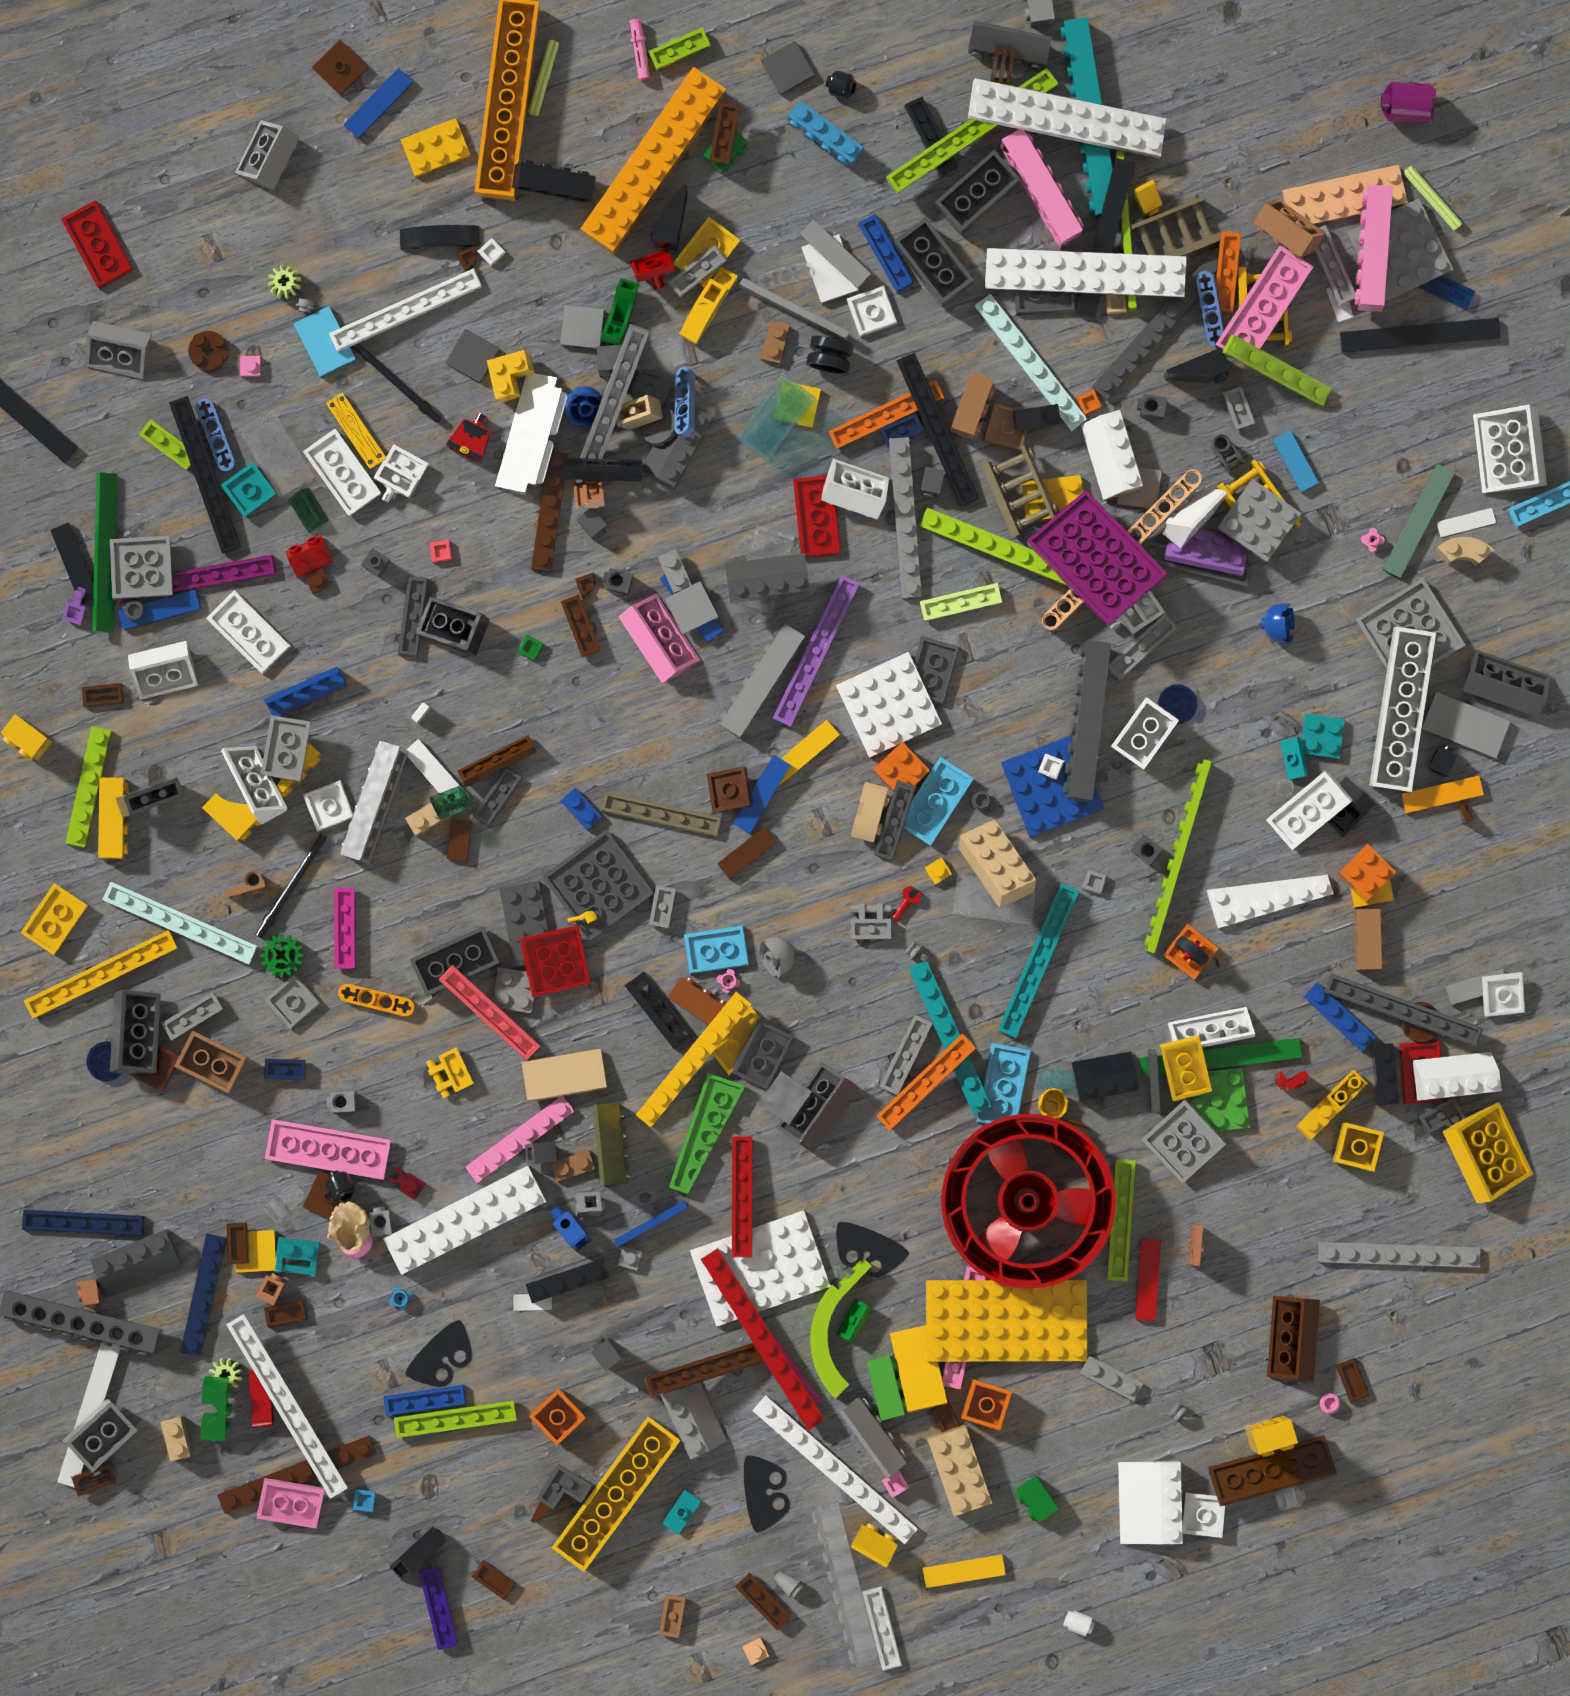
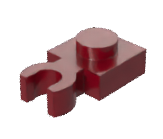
M395 1168L394 1170L399 1173V1177L393 1179L389 1176L388 1179L392 1183H400L401 1185L398 1190L415 1201L426 1183L411 1173H408L405 1177L401 1169Z

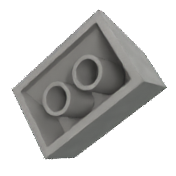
M260 120L235 174L262 187L274 190L293 150L297 146L299 136L284 126Z
M93 321L87 334L85 367L143 379L150 353L152 334Z

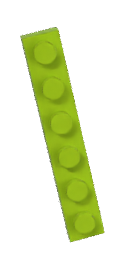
M1235 335L1230 336L1222 352L1320 406H1324L1332 389Z
M91 726L66 844L86 848L99 792V778H102L112 733L111 730Z
M1115 1159L1114 1186L1116 1210L1110 1232L1107 1280L1128 1281L1135 1160Z
M514 1400L394 1418L396 1438L517 1421Z

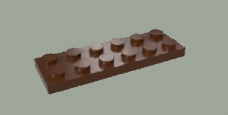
M1325 1435L1293 1444L1294 1448L1282 1451L1276 1449L1274 1450L1275 1454L1263 1457L1259 1454H1254L1208 1467L1219 1507L1337 1475Z

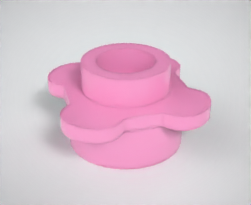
M1371 528L1367 535L1361 537V542L1368 547L1370 552H1375L1379 545L1384 544L1385 539L1377 533V529Z
M732 969L727 970V973L717 977V982L722 985V990L725 993H729L732 988L740 986V980L735 977V972Z

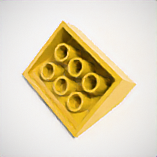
M1500 1102L1455 1123L1443 1131L1476 1203L1493 1201L1533 1174Z

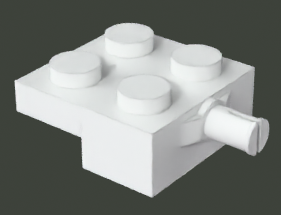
M393 445L385 461L382 462L374 476L376 481L387 488L382 500L389 503L394 493L401 494L410 499L429 463Z
M1149 591L1114 621L1115 623L1110 626V629L1112 630L1121 623L1133 635L1163 615L1165 611L1153 593Z

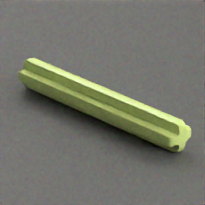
M549 40L528 110V114L532 116H538L559 46V42L555 40Z
M1413 166L1408 167L1404 171V175L1453 230H1457L1462 225L1461 220Z

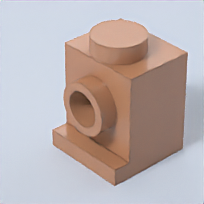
M272 1273L271 1276L266 1275L255 1297L273 1306L276 1305L286 1284L282 1282L283 1277ZM271 1284H274L276 1286V1290L274 1292H271L269 1290V1286Z
M98 1279L76 1282V1286L81 1287V1290H78V1298L80 1302H83L85 1309L97 1308V1304L102 1303Z

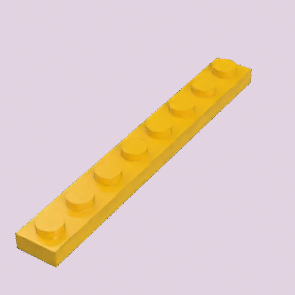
M170 930L24 1000L32 1019H35L178 949Z
M736 991L636 1113V1116L649 1127H652L752 1003Z

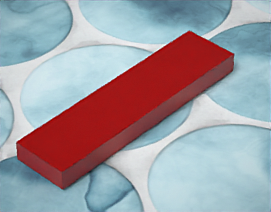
M1141 1239L1135 1320L1156 1321L1161 1240Z

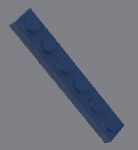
M206 1234L181 1353L201 1356L226 1245V1237Z

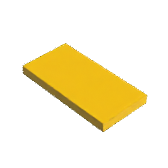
M926 1325L890 1333L908 1413L947 1404L938 1362H926Z

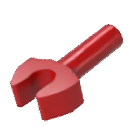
M913 886L906 887L902 891L904 900L892 915V918L899 921L910 904H918L921 900V892H918L915 898L909 897L908 893Z

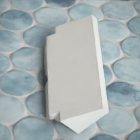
M536 373L526 375L495 487L526 495L528 484L536 486V484L544 482L554 447L549 437L550 435H556L567 399V394L562 392L561 388L555 387V384L557 385L558 383L556 377Z

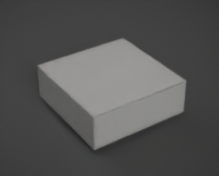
M1088 869L1082 889L1101 895L1107 875Z

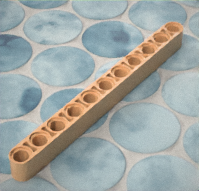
M1194 469L1187 471L1127 532L1131 535L1132 532L1139 531L1142 534V538L1137 542L1142 545L1201 485L1202 476L1200 472ZM1189 475H1197L1199 478L1196 484L1188 483L1187 478ZM1175 489H1182L1185 492L1184 496L1180 499L1173 496ZM1168 503L1170 510L1167 513L1160 512V504ZM1146 518H1155L1156 524L1153 527H1147L1145 525ZM1069 589L1042 617L1043 626L1048 631H1055L1084 602L1080 598H1076L1074 592ZM1063 602H1068L1071 604V609L1064 613L1060 611V605ZM1049 616H1054L1057 619V623L1053 627L1046 625V619Z

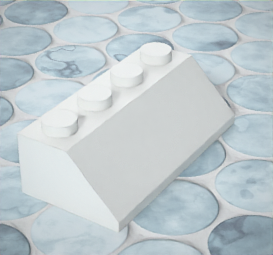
M1117 410L1103 414L1081 424L1103 501L1142 489L1143 484L1121 411Z
M1491 1052L1413 1060L1417 1101L1502 1091L1500 1072Z

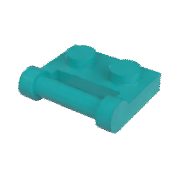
M278 1237L274 1273H295L315 1278L319 1242ZM283 1258L310 1261L309 1267L282 1264Z

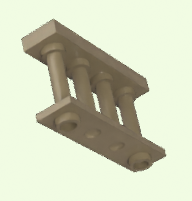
M1198 195L1189 198L1185 204L1148 219L1139 218L1133 221V225L1130 226L1131 233L1138 230L1148 255H1159L1156 254L1145 228L1154 223L1157 224L1167 248V254L1162 256L1188 257L1220 244L1221 238L1220 232L1214 234V231L1211 232L1200 206L1205 202L1206 198L1205 196L1199 197ZM1193 208L1204 233L1203 239L1199 241L1192 238L1182 212ZM1175 216L1186 242L1184 243L1185 246L1179 249L1177 246H1174L1164 219Z
M1027 445L1020 446L1022 454L1003 463L993 465V462L988 461L981 464L1012 538L1022 536V530L1025 526L1049 515L1052 519L1060 512L1055 502L1052 503L1034 461L1036 458L1035 452L1032 447L1029 448ZM1027 461L1031 472L1007 483H1001L998 476L1000 472ZM1032 479L1035 480L1039 490L1013 502L1008 500L1006 495L1008 490ZM1041 497L1043 498L1046 505L1045 509L1021 520L1016 518L1014 512L1017 508Z

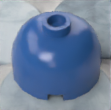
M579 386L568 394L565 407L566 414L572 420V423L582 427L593 425L603 398L600 392L593 387Z
M1290 603L1276 604L1270 607L1265 614V618L1261 619L1262 630H1265L1266 635L1274 642L1291 643L1294 635H1290L1291 629L1295 630V617L1293 608H1289Z

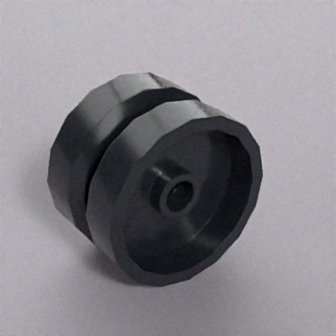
M812 336L810 348L815 352L808 354L806 365L824 372L848 374L850 362L846 358L852 356L854 345L837 338Z

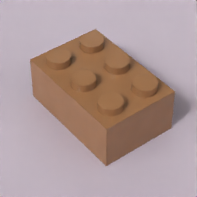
M1280 199L1265 203L1253 222L1258 226V230L1265 234H1270L1274 237L1273 240L1277 244L1285 245L1289 248V252L1296 257H1303L1314 253L1326 235L1324 231Z
M971 371L952 423L950 434L973 441L974 436H979L983 424L980 422V419H985L989 404L986 403L987 399L992 400L996 388L993 385L994 379Z
M192 1031L174 1067L231 1094L249 1058L198 1032Z

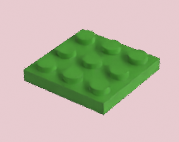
M1243 1068L1209 1071L1208 1075L1212 1092L1185 1098L1216 1131L1250 1128Z

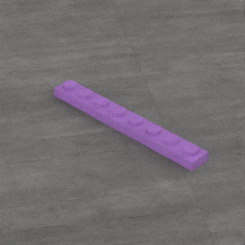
M841 575L773 716L774 720L788 727L792 726L860 583Z

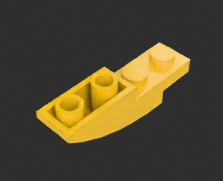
M723 267L719 268L697 299L679 333L680 336L694 344L698 343L716 316L718 308L738 280L737 275Z
M1353 1069L1300 1121L1296 1128L1309 1141L1312 1140L1368 1083Z

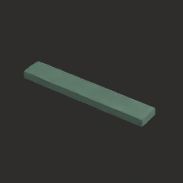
M1436 464L1382 570L1399 579L1401 578L1455 472Z

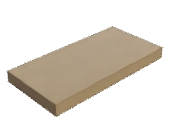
M601 1049L521 1062L528 1102L607 1089Z

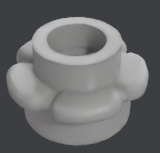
M299 298L298 304H296L299 307V311L310 313L311 309H315L314 301Z

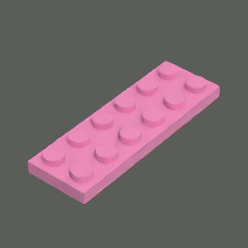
M1280 245L1215 346L1217 348L1222 347L1224 350L1230 336L1235 335L1261 349L1314 266L1300 257L1292 255L1289 250Z
M272 1119L265 1159L331 1171H345L348 1174L384 1180L391 1140Z

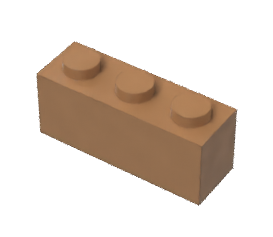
M1380 909L1354 910L1356 970H1381L1382 965H1385V953H1382L1381 946L1385 945V935L1381 933V925H1384V913H1381Z

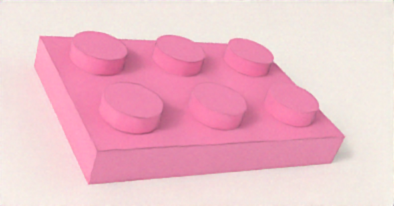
M264 1478L257 1519L317 1529L324 1488Z

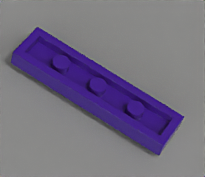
M435 1566L420 1570L419 1575L437 1648L442 1650L458 1646L440 1568Z

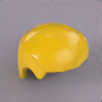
M1052 1088L1040 1095L1038 1109L1042 1115L1059 1119L1067 1112L1068 1100L1062 1090Z

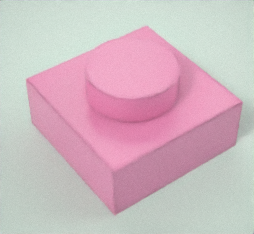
M240 356V376L261 377V356Z
M899 1470L888 1479L887 1477L882 1479L892 1498L909 1488Z

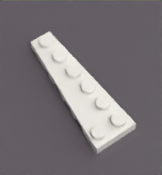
M1328 875L1206 891L1217 928L1333 894Z

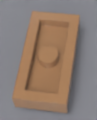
M770 320L761 360L780 365L790 325Z
M589 1150L557 1160L556 1162H551L557 1182L595 1169Z
M666 1594L659 1635L679 1638L686 1597Z

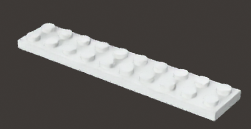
M976 78L973 80L968 119L1155 158L1161 157L1166 118Z
M987 248L985 289L1185 297L1187 257Z

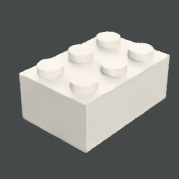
M1146 697L1111 747L1142 769H1145L1179 719Z

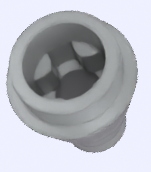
M781 1570L773 1579L788 1597L791 1596L794 1599L804 1588L800 1580L783 1573Z

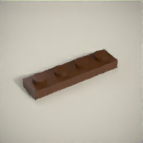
M527 735L458 770V774L466 788L537 752L530 736Z

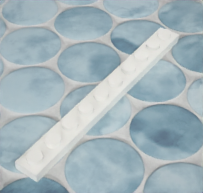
M243 1314L226 1324L329 1498L331 1499L346 1490V1484L245 1315Z
M766 1395L752 1410L901 1542L906 1544L918 1530L916 1526Z

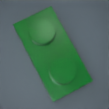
M855 1298L836 1334L854 1343L872 1307Z

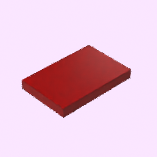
M1440 1041L1399 1044L1404 1104L1445 1101V1098L1417 1101L1413 1060L1440 1058Z

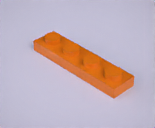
M1221 231L1216 284L1222 312L1233 313L1241 232Z

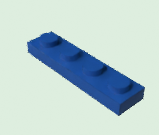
M1316 982L1303 997L1354 1046L1363 1052L1376 1037L1332 995L1324 993L1325 989Z

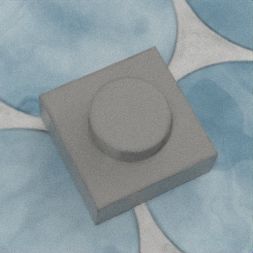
M623 1246L618 1266L637 1271L643 1251Z

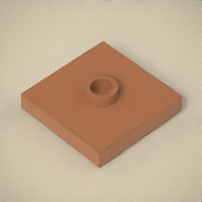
M1193 1225L1191 1230L1189 1264L1193 1266H1200L1201 1252H1204L1205 1240H1202V1225Z

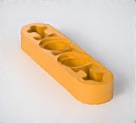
M344 984L338 990V996L344 1002L407 1017L415 1011L413 1001L408 998L351 984ZM349 987L351 992L357 993V989H359L358 1002L354 1001L356 997L348 996V999H345L342 991ZM365 992L371 993L373 997L372 1001L368 1004L363 1003L361 1000V996ZM389 997L392 1000V1005L389 1008H383L381 1006L382 998ZM395 999H399L398 1004L402 1005L405 1002H409L408 1005L411 1007V1010L403 1013L402 1008L396 1007L397 1011H393L396 1004Z

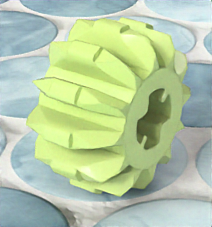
M280 265L281 271L279 272L274 268L273 271L276 275L269 274L268 276L269 279L273 280L268 282V286L273 287L271 293H277L279 299L283 293L286 299H289L290 292L293 296H296L294 289H301V286L296 283L302 281L301 277H296L299 274L298 271L292 272L291 266H288L285 271L284 266ZM284 278H286L288 281L286 282V286L282 285Z
M220 1358L221 1366L214 1362L213 1366L216 1370L209 1369L210 1373L215 1374L212 1377H221L224 1369H227L226 1372L230 1371L231 1376L228 1377L230 1378L229 1386L232 1384L235 1388H238L239 1384L235 1380H243V1377L237 1376L238 1373L243 1372V1369H235L239 1363L235 1362L231 1365L232 1358H228L227 1364L224 1358Z

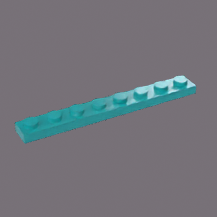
M1063 883L1060 884L998 1031L1014 1038L1017 1037L1079 890Z
M924 960L909 967V971L945 1050L960 1034L928 961ZM968 1056L954 1072L971 1111L975 1115L992 1106L971 1058Z

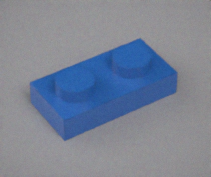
M576 788L560 801L587 831L602 818Z

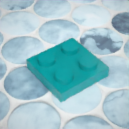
M253 462L221 484V487L244 518L277 495Z
M1304 714L1301 736L1304 755L1340 759L1345 719Z

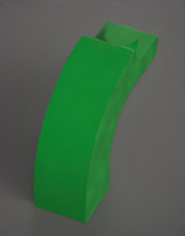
M620 278L600 341L606 342L609 345H620L622 343L632 315L640 283Z

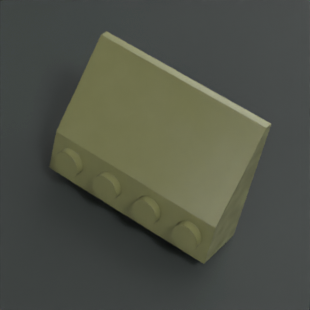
M620 1103L593 1104L600 1185L626 1184L627 1179H630L629 1167H625V1159H628V1148L623 1147V1139H627L626 1127L621 1125V1119H625L624 1107H620Z

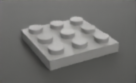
M1252 479L1217 529L1267 563L1299 518L1301 512Z
M170 536L110 539L113 600L173 596Z
M1187 1099L1182 1101L1141 1139L1182 1184L1227 1144Z

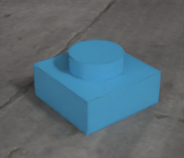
M355 1489L353 1510L373 1512L376 1491Z

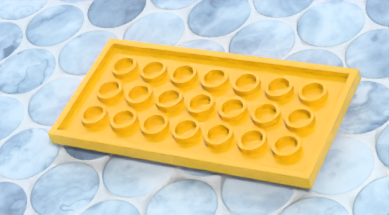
M926 1280V1362L1087 1361V1280H1066L1053 1286L1034 1289L1009 1287L992 1280Z

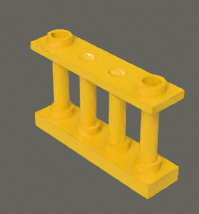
M1238 267L1237 270L1238 309L1249 293L1247 292V284L1256 282L1261 275L1246 272V267ZM1288 307L1279 319V321H1282V332L1270 333L1266 341L1283 340V348H1287L1289 342H1292V330H1288Z
M1253 460L1250 463L1251 471L1229 486L1221 483L1215 488L1227 492L1223 503L1229 511L1236 502L1232 497L1234 495L1233 492L1257 475L1266 489L1284 501L1266 476V469L1261 462L1257 463L1256 460ZM1300 516L1294 523L1296 529L1301 526Z

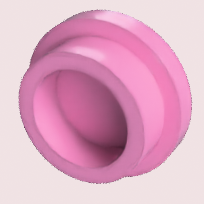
M1332 1393L1325 1394L1320 1399V1407L1325 1413H1335L1340 1407V1400Z

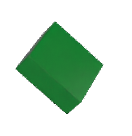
M526 634L517 652L535 662L545 644Z

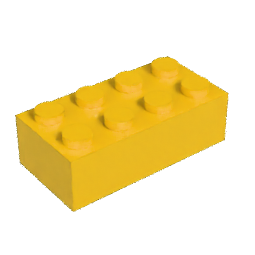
M1285 1416L1244 1427L1251 1450L1263 1457L1275 1454L1274 1450L1276 1449L1282 1451L1293 1449V1444L1298 1443L1292 1421Z

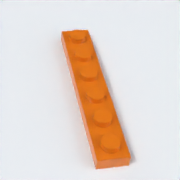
M934 380L928 383L936 402L943 400L944 396L937 381ZM909 392L829 430L828 433L836 450L878 431L884 426L916 413L918 410Z
M962 1033L876 1117L891 1131L972 1054L977 1047Z

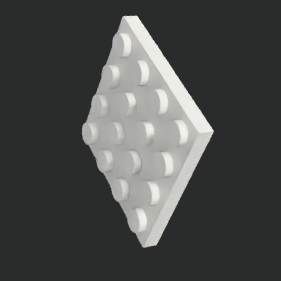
M909 652L836 685L869 758L942 725Z

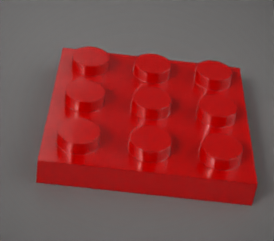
M579 925L519 938L531 997L591 984Z

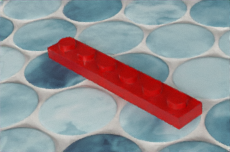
M732 1136V1258H752L753 1137Z

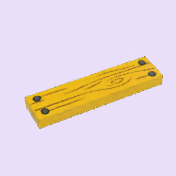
M341 393L328 401L326 405L369 469L371 470L385 461V455L344 394Z

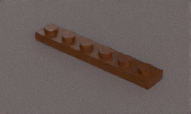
M552 451L543 483L531 566L533 570L552 571L565 481L561 477L562 458H568V453Z
M751 1343L644 1378V1382L650 1398L762 1363L763 1358L755 1345Z

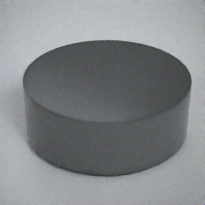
M131 600L125 605L124 613L128 619L137 621L144 616L145 608L141 602Z

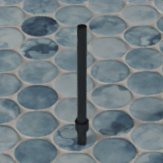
M359 343L351 346L416 404L420 412L427 414L436 423L441 421L442 417L431 408L432 405L417 396Z
M322 834L319 835L270 912L266 913L263 917V923L255 933L256 936L262 939L268 928L273 926L276 921L275 917L327 837Z

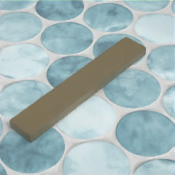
M606 791L601 807V812L715 837L719 835L722 817Z

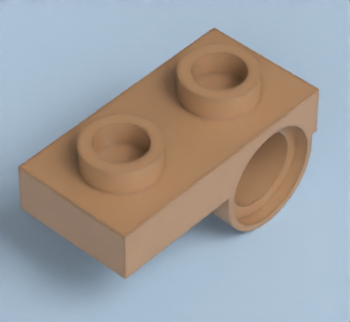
M249 871L244 877L245 884L225 889L226 897L232 898L233 901L244 898V894L252 893V895L261 894L264 892L263 889L267 888L266 880H264L263 875L259 872ZM252 875H258L259 883L255 886L249 883Z

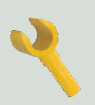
M587 911L580 916L568 918V923L585 919L587 924L597 920V916L594 911Z

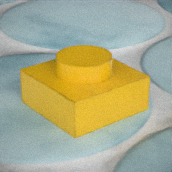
M942 857L925 867L934 885L952 875Z

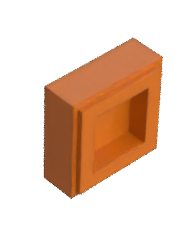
M1095 389L1076 397L1085 416L1103 408Z

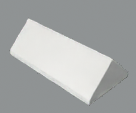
M256 746L223 748L221 750L252 814L261 825L288 809L272 777L261 775L263 759Z
M1247 1007L1168 1023L1172 1042L1199 1035L1202 1048L1255 1037Z

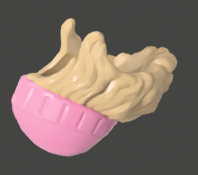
M351 1201L340 1203L339 1206L334 1208L332 1216L329 1218L331 1222H329L327 1238L334 1241L349 1258H361L372 1247V1235L369 1229L370 1220L366 1211L356 1203Z

